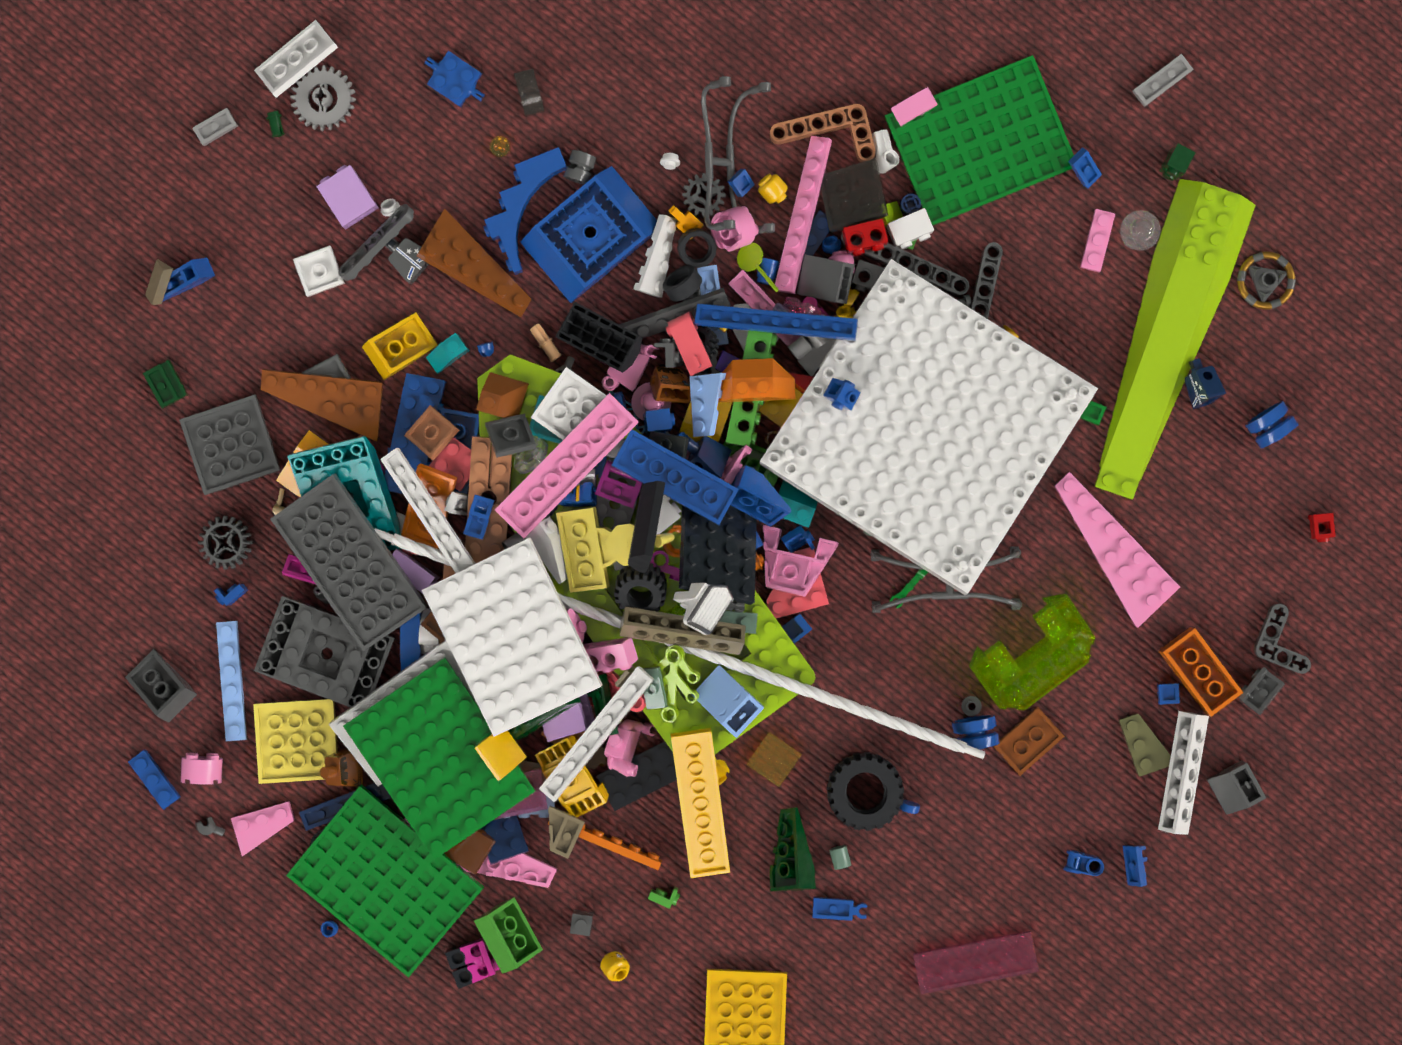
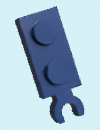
M813 897L812 918L852 921L853 915H856L860 919H866L867 915L859 913V910L863 907L867 908V904L862 902L853 905V899Z

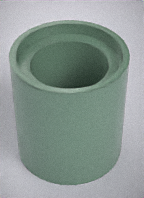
M847 845L829 849L835 870L852 865Z

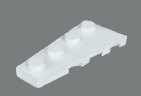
M659 214L651 237L653 244L647 248L645 255L648 258L645 266L640 268L639 274L641 278L639 283H635L634 290L662 298L664 291L663 282L666 279L669 268L668 263L672 251L677 219Z

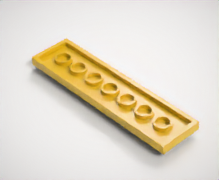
M711 728L672 733L670 735L690 877L696 878L730 873Z

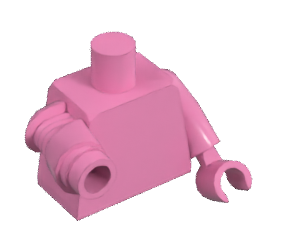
M641 344L640 352L633 365L623 373L609 366L608 375L602 379L603 388L612 391L619 384H622L631 392H634L650 357L653 359L657 358V356L652 355L653 350H659V348L653 345Z
M629 719L622 721L617 727L619 733L609 735L604 751L607 757L608 768L610 770H617L626 777H635L638 765L631 762L640 732L642 731L646 735L654 736L655 734L650 733V728L654 727V725L648 722L643 724L642 722Z

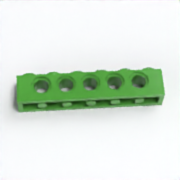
M748 330L743 360L773 358V354L770 353L772 346H776L777 334ZM758 343H764L766 345V348L763 352L755 351V347ZM764 401L733 403L726 437L728 445L739 447L747 445L750 448L752 444L755 445L757 433L754 432L755 426L760 424L761 413L758 412L760 405H763ZM746 402L754 404L753 409L749 412L743 410V405ZM741 422H749L750 426L747 431L739 430Z

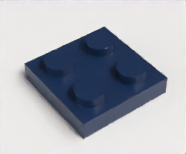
M510 815V818H500L491 821L480 828L496 841L487 855L490 865L529 851L517 815Z

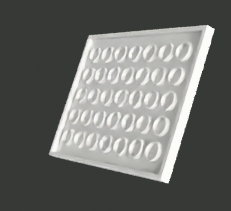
M531 538L517 543L422 590L494 737L603 685Z

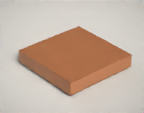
M430 405L404 436L434 461L459 432V429Z

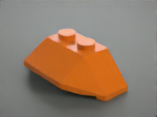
M773 358L732 360L722 372L726 373L725 380H722L721 391L723 392L718 403L796 399L795 379Z

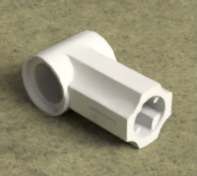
M880 130L872 133L876 154L873 165L877 172L883 174L899 163V156L892 149L889 132L887 130Z

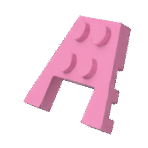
M763 525L766 587L805 597L839 543L820 538L814 558L777 550L782 530Z

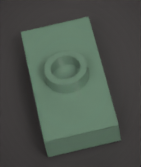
M660 666L643 668L655 679L644 692L647 710L667 707L668 703Z

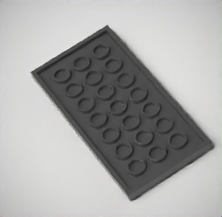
M335 473L270 519L363 651L429 607Z

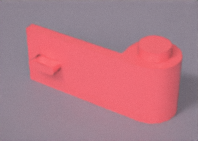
M689 311L668 321L666 331L670 338H674L690 376H693L713 365L697 332L698 326L694 323L695 319Z

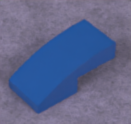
M474 495L464 535L480 540L484 539L494 500Z

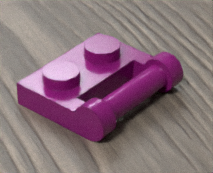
M607 460L595 494L634 508L643 483L611 466L613 462ZM613 472L636 481L635 487L609 478V473Z

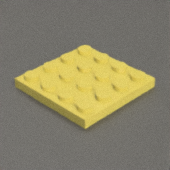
M330 699L253 704L259 784L325 780L320 775L321 768L325 767V757L338 752L337 735L329 726V723L336 718L335 702Z

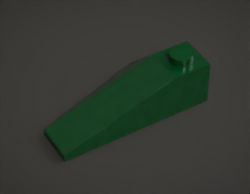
M798 808L781 809L777 827V835L779 837L777 847L774 846L773 849L775 859L769 871L770 892L816 889L815 868Z

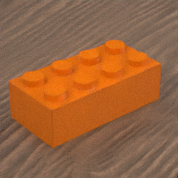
M1189 627L1158 650L1206 715L1212 717L1243 694V691L1196 628Z

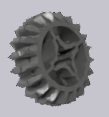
M223 516L222 520L220 517H215V523L212 520L208 521L210 528L203 526L206 534H199L200 537L204 538V541H198V544L204 545V548L199 549V551L206 552L203 559L210 558L209 565L215 563V568H220L222 565L223 569L226 570L229 565L231 568H236V563L242 565L241 557L248 559L245 551H252L251 548L247 547V544H253V541H247V537H251L252 534H245L248 526L241 528L243 521L239 520L236 522L235 517H231L229 520L228 516ZM223 526L232 528L225 535L215 532ZM236 533L240 538V547L235 544ZM211 539H214L216 541V548L214 551L211 546ZM222 539H228L227 543L229 546H223L224 542ZM226 550L235 553V555L229 559H223L219 557L221 554H224Z

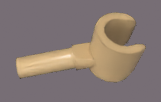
M280 488L278 501L273 507L275 515L285 509V507L281 506L285 489Z

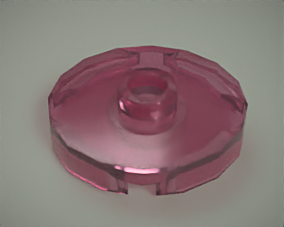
M786 297L783 306L794 313L822 315L821 310L810 303H802L794 297Z

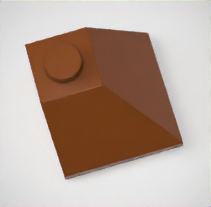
M490 372L482 388L476 410L501 418L520 415L529 383Z

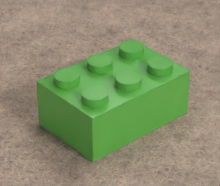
M515 897L499 903L474 920L502 974L517 969L543 950Z

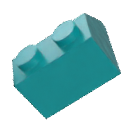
M783 480L779 495L792 509L791 513L783 519L809 528L818 501Z

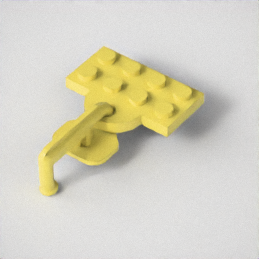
M596 507L557 512L556 517L570 593L610 587L607 567L613 565L616 561L623 566L628 565L635 525H617L613 530L607 527H599ZM672 533L656 534L655 546L660 548L664 544L672 542L674 535Z

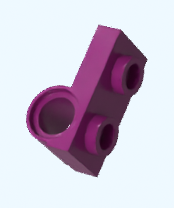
M664 551L654 552L650 562L654 564L653 567L658 566L661 569L660 572L670 574V579L679 581L680 568L668 565V554ZM657 554L665 556L666 562L664 565L658 566L655 564L654 558Z

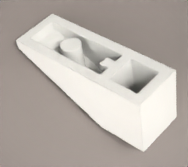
M549 516L541 521L525 538H531L541 560L558 584L568 578L559 529Z

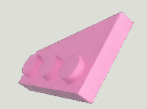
M290 801L231 818L241 855L244 856L295 820Z

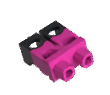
M483 938L447 949L445 952L449 966L453 970L452 974L458 989L495 975L496 971L499 970Z

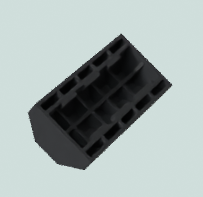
M574 302L555 336L622 373L633 365L640 352L642 341L641 336Z
M653 481L643 483L640 492L628 565L638 572L646 573L653 557L666 482Z

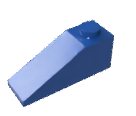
M208 258L190 260L172 271L163 301L201 285L214 277L215 274Z

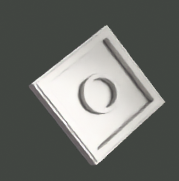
M331 246L293 259L307 297L345 284L343 278L338 274L339 266Z

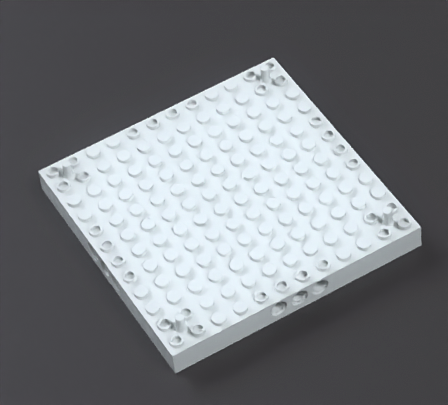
M891 259L853 317V319H858L856 341L838 340L760 460V465L960 593L967 595L1098 388ZM832 378L842 381L848 380L854 383V388L861 392L852 411L844 408L841 411L831 406L832 402L823 396Z

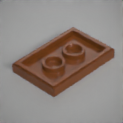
M1037 706L999 739L1000 744L993 747L1016 773L1021 776L1065 736Z

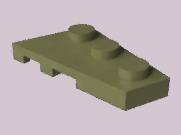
M1138 713L1118 719L1139 777L1169 767L1171 755Z

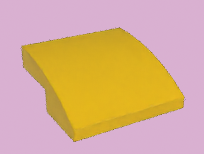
M508 730L495 737L493 734H490L475 747L477 753L498 781L526 758V755Z

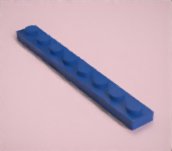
M697 304L694 322L698 326L856 341L858 319L706 304Z

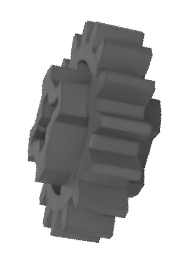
M703 173L702 178H699L696 174L695 181L688 180L690 186L684 185L687 193H683L682 197L687 198L684 201V205H690L688 211L694 209L695 216L702 213V217L705 218V208H699L694 205L699 203L705 207L706 201L703 197H700L701 188L705 194L707 193V186L703 184L707 183L705 173ZM712 179L711 200L716 195L717 200L713 205L710 203V216H713V210L720 211L718 205H724L721 198L726 197L725 193H721L724 190V186H718L720 183L719 179L716 181ZM696 186V193L690 196L692 189Z

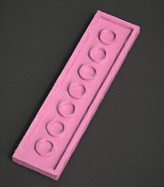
M609 393L495 511L517 533L525 538L639 421Z

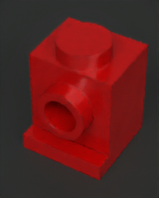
M1333 513L1308 515L1311 539H1317V542H1328L1330 537H1336ZM1319 524L1323 526V530L1321 532L1319 531Z

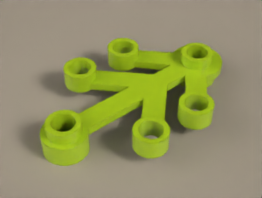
M679 645L669 646L665 651V658L658 664H653L649 667L660 666L662 673V669L670 664L669 673L662 678L664 687L669 684L668 706L661 712L662 719L668 723L674 722L679 716V710L676 707L677 686L685 695L688 703H695L699 699V693L696 690H691L678 674V667H680L686 674L689 683L695 684L700 680V673L690 668L684 660L685 652ZM673 651L677 652L678 657L673 655ZM691 674L696 676V680L691 678ZM693 694L695 699H691L689 695ZM669 710H672L674 712V715H671L669 713Z

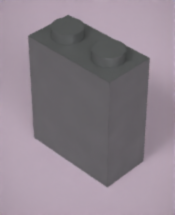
M805 255L802 262L797 294L847 304L855 264Z

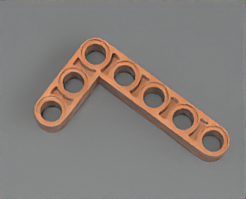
M853 104L774 124L770 130L771 141L774 144H784L849 128L858 161L868 164L875 156V146L866 110L860 104ZM857 110L862 114V117L854 119L851 116V112ZM834 115H839L842 118V122L835 124L831 118ZM820 120L823 126L820 129H816L813 127L812 122ZM801 125L804 131L797 134L793 131V127ZM780 129L784 132V136L776 138L773 132ZM864 130L866 137L858 138L856 131ZM868 149L871 152V156L864 158L861 156L860 151Z

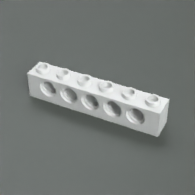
M1183 711L1178 713L1158 830L1173 834L1188 835L1209 716Z

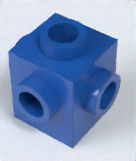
M832 378L823 396L832 402L831 406L841 411L843 408L852 411L861 392L855 389V384L848 380L842 381Z

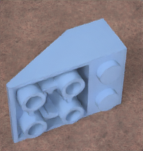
M720 665L696 689L699 693L697 701L736 738L764 709V706Z

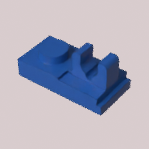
M1123 845L1127 884L1130 886L1142 887L1147 885L1145 865L1143 863L1147 861V857L1142 856V850H1145L1146 846Z

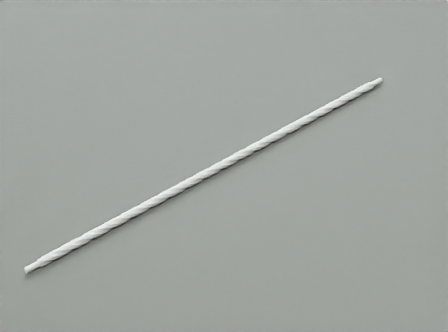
M375 528L379 537L391 542V545L451 566L441 550L415 542L396 533L393 535ZM558 593L565 609H573L584 616L620 628L621 616ZM680 646L685 653L694 654L699 658L724 665L745 675L754 676L775 686L784 687L797 694L814 698L827 705L844 709L857 716L874 720L879 724L901 730L926 741H931L947 749L962 752L963 754L967 753L981 759L985 756V751L971 747L964 741L950 738L942 733L920 727L912 722L890 716L882 711L860 705L852 700L830 694L822 689L800 683L797 680L770 672L751 663L742 662L721 652Z

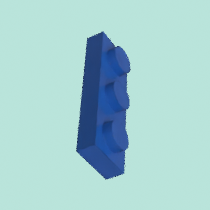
M146 749L128 761L163 810L181 797Z

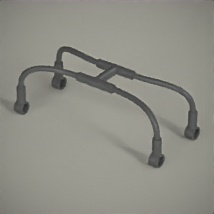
M719 77L718 80L707 84L702 91L701 107L706 135L705 174L707 179L705 224L711 230L736 229L735 220H724L714 225L710 223L712 179L714 178L713 165L727 166V181L735 175L732 136L737 109L747 95L771 92L770 82H761L759 85L750 87L736 100L729 119L726 158L713 157V143L711 142L706 95L709 89L730 87L731 77ZM729 184L731 205L734 208L737 207L735 193ZM766 223L758 226V234L774 233L775 224Z
M1010 546V555L988 561L985 567L1013 558H1019L1021 555L1019 546ZM871 549V561L882 560L903 567L924 570L915 563L892 559L880 555L879 549ZM946 584V591L908 596L882 605L880 601H872V613H880L882 609L905 602L932 598V600L983 598L1010 604L1012 610H1020L1022 607L1020 598H1011L1010 600L1000 596L971 592L964 595L959 591H954V588Z

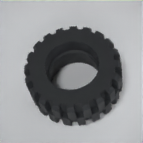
M871 752L853 753L852 756H846L843 758V761L837 763L834 766L833 772L829 775L827 798L830 807L843 824L848 827L851 826L855 830L865 829L866 831H872L873 828L880 829L884 824H889L893 821L892 818L898 815L899 808L903 805L904 786L901 776L891 762L878 754H871ZM859 773L876 775L884 787V795L881 802L869 810H861L854 807L847 798V785Z

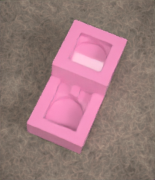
M927 87L892 107L891 110L900 126H903L938 104Z

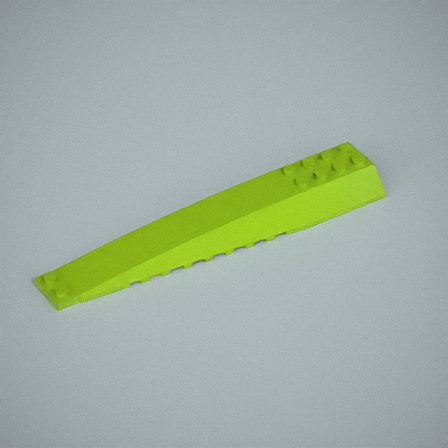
M1179 179L1153 254L1146 288L1144 289L1141 307L1137 316L1136 327L1134 328L1131 346L1128 351L1126 366L1124 367L1117 401L1114 406L1112 420L1099 464L1100 470L1094 487L1133 500L1139 481L1142 479L1182 389L1185 377H1187L1190 371L1189 362L1195 359L1231 278L1256 206L1242 195L1204 182Z

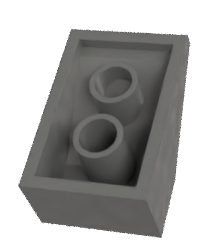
M154 649L125 677L153 713L168 723L197 695L187 681Z

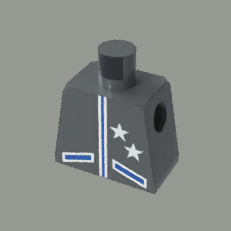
M392 238L385 245L392 252L388 260L410 285L416 281L429 265L427 262L416 257L421 246L407 238L401 243Z

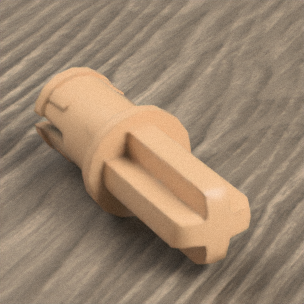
M540 324L534 325L530 331L540 344L539 348L545 351L551 362L558 359L561 353L553 344V339L549 338Z

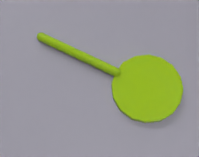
M753 242L742 247L737 255L739 267L747 272L757 269L774 291L778 292L779 289L759 266L763 258L761 247Z

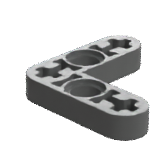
M1273 604L1268 610L1255 642L1254 653L1261 659L1296 673H1307L1311 668L1309 658L1277 645L1289 611L1283 604ZM1281 608L1283 615L1278 616L1276 620L1280 624L1270 622V619L1275 620L1277 614L1274 613V610ZM1273 625L1276 628V634L1269 637L1266 634V629L1268 626ZM1266 644V649L1274 652L1272 655L1268 653L1261 655L1262 651L1259 650V647H1264ZM1284 651L1287 654V660L1280 663L1277 660V655L1279 652ZM1292 657L1293 660L1300 662L1303 659L1305 667L1298 669V665L1291 663Z

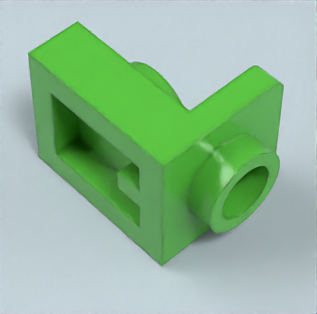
M675 886L670 897L666 896L667 892L656 888V890L651 889L648 899L670 909L672 904L676 905L680 894L677 893L678 888Z

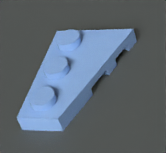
M726 373L689 377L693 437L713 436L715 434L719 413L717 410L718 400L722 397L721 384L722 380H725Z

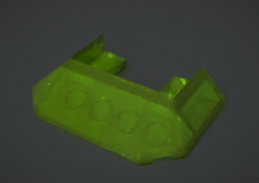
M1066 593L1042 598L1046 606L1032 617L1046 637L1015 660L1000 640L984 652L977 646L969 667L999 709L1016 708L1017 710H1026L1089 663L1091 656L1089 652L1091 644L1094 645L1095 636Z

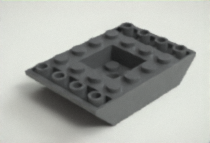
M282 596L254 671L352 707L376 690L395 638L387 635L363 651L337 614L303 601ZM325 648H330L333 652V656L330 659L323 657L322 652Z

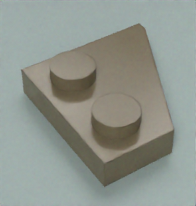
M550 805L548 809L550 851L568 859L585 821Z

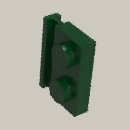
M166 360V362L143 373L162 409L188 396L170 360Z

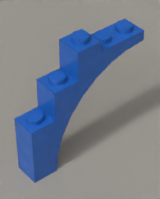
M559 147L515 164L516 171H513L517 183L521 182L522 184L499 192L501 198L498 201L502 210L506 209V211L485 219L486 225L483 228L487 237L491 236L493 241L501 239L498 242L502 253L506 252L508 260H505L509 271H513L515 275L523 272L518 253V234L523 213L539 188L553 176L566 170L567 166Z

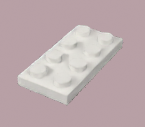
M315 20L254 71L277 98L338 47Z

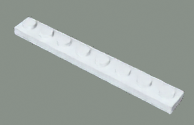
M395 448L380 460L455 573L476 564L401 450Z
M640 666L633 671L539 788L553 802L557 801L655 680Z

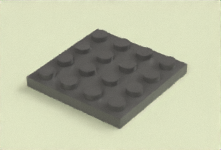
M252 395L179 420L204 495L281 471L257 395Z

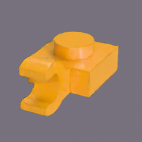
M674 205L668 210L678 220L676 227L683 233L693 228L701 229L704 225L690 211L683 214Z

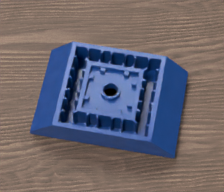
M611 166L595 175L537 223L520 243L568 301L573 303L650 239L657 219ZM588 227H593L596 230V235L592 238L585 236V230Z

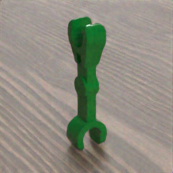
M919 569L902 591L893 595L889 602L893 601L894 598L901 599L906 597L928 572ZM898 604L896 608H900L902 604Z

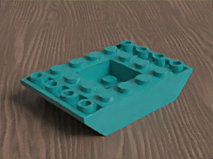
M365 436L287 455L301 497L335 473L346 490L353 494V500L374 529L376 528L393 535L395 533L401 535L400 522L376 450ZM382 539L389 551L400 549V547L391 545V542Z

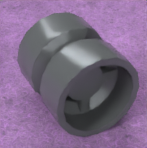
M572 150L569 158L571 164L566 167L563 177L578 184H586L591 177L589 171L594 168L597 158L582 151Z

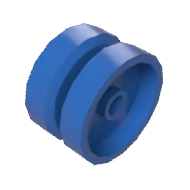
M1284 401L1270 406L1245 424L1250 434L1262 431L1255 439L1260 449L1282 439L1299 425L1294 416L1282 418L1288 411Z
M995 715L973 716L951 722L955 734H966L956 739L966 742L971 747L984 749L1000 744L998 733L987 731L997 726Z

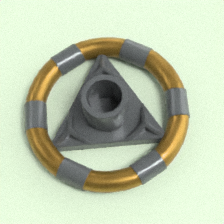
M1269 251L1259 252L1247 258L1241 265L1237 277L1238 289L1243 299L1251 306L1265 310L1283 305L1291 297L1296 282L1295 272L1289 261L1282 255ZM1263 259H1272L1284 267L1286 271L1251 265ZM1247 270H1249L1260 301L1249 294L1246 289L1245 278ZM1288 275L1284 294L1278 299L1265 302L1284 277Z

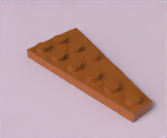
M444 209L416 257L522 317L531 298Z
M269 369L262 370V391L376 442L378 441L383 382Z

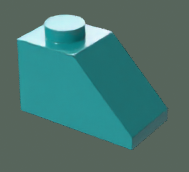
M454 333L440 343L426 359L438 374L470 350L460 336Z

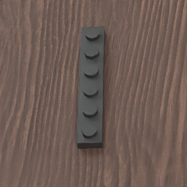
M724 288L619 325L641 336L643 339L666 331L668 321L689 311L695 319L697 304L731 306Z

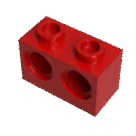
M883 218L844 227L842 230L847 254L853 253V256L864 254V250H882L888 244ZM878 232L881 239L878 241L872 240L870 233ZM853 236L859 237L861 244L853 245L850 238Z

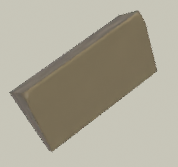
M159 259L156 260L145 294L152 305L162 304L173 268Z

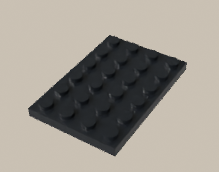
M682 505L679 589L689 591L691 583L727 585L732 594L733 601L748 605L755 603L757 519L730 505L720 525H717Z

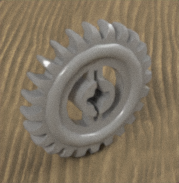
M322 65L321 71L315 66L314 73L308 71L307 77L305 75L301 77L302 82L298 80L295 82L299 86L298 88H291L296 93V95H290L291 99L296 100V102L291 103V106L298 108L294 111V114H301L298 120H306L305 126L312 124L313 130L320 126L321 131H324L325 126H327L329 130H332V124L340 127L339 121L345 123L344 116H351L348 109L355 108L350 104L356 101L354 97H351L355 90L349 89L352 86V82L345 83L348 77L347 75L341 77V70L334 74L332 66L328 72L325 65ZM318 85L320 87L313 91L312 99L319 106V112L311 107L309 101L311 91ZM328 85L335 89L338 97L335 107L327 112V108L333 103V96L328 91ZM322 94H324L326 98H323L322 101H320L319 97H322Z

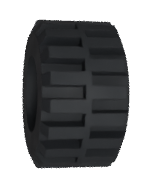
M653 563L649 564L646 573L638 572L630 565L624 566V569L619 571L616 579L614 596L616 603H619L618 607L620 609L631 607L658 612L663 607L666 599L667 579L664 572H660L661 569L658 566L653 567ZM642 586L649 589V591L639 592L634 590L633 587Z

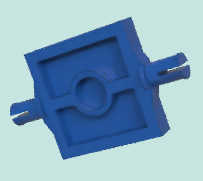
M450 51L446 53L439 63L430 57L427 58L428 61H425L424 64L434 70L432 77L427 83L428 86L459 107L471 95L480 102L483 100L477 94L483 98L485 94L476 89L477 82L482 75L481 72Z

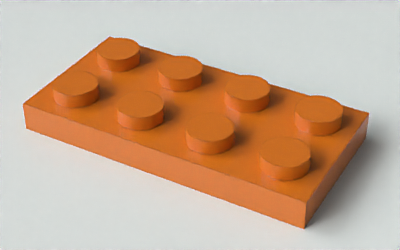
M420 463L417 466L416 474L447 519L449 512L445 511V503L451 492H454L457 477ZM408 503L401 536L438 549L439 547L410 503Z

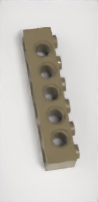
M631 607L624 608L619 636L736 655H740L745 643V625L719 621L711 634L704 635L685 625L683 622L684 616Z

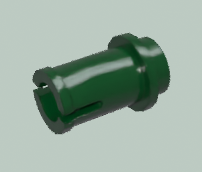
M279 111L267 113L268 117H266V120L269 121L272 137L284 136L285 133L280 119L282 115L279 114Z

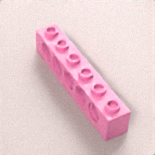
M626 637L583 644L596 672L603 671V673H608L617 668L627 670L638 660L632 638Z

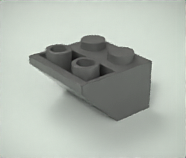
M1242 760L1206 779L1226 815L1247 809L1266 799L1248 763Z

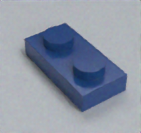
M1083 147L1068 161L1082 185L1087 189L1102 175L1089 152Z

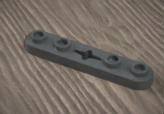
M407 204L401 205L346 260L339 269V276L345 281L355 279L358 272L364 266H367L372 261V258L392 238H395L406 224L413 220L414 210Z

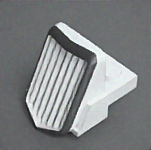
M691 583L689 591L675 592L673 600L680 603V606L686 609L683 619L685 625L704 635H709L713 632L733 601V597L727 585Z

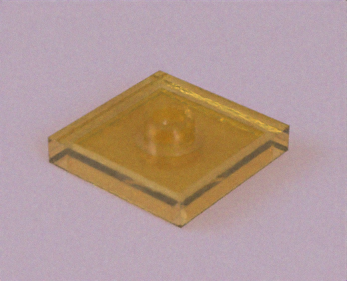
M769 731L746 765L780 787L802 754Z

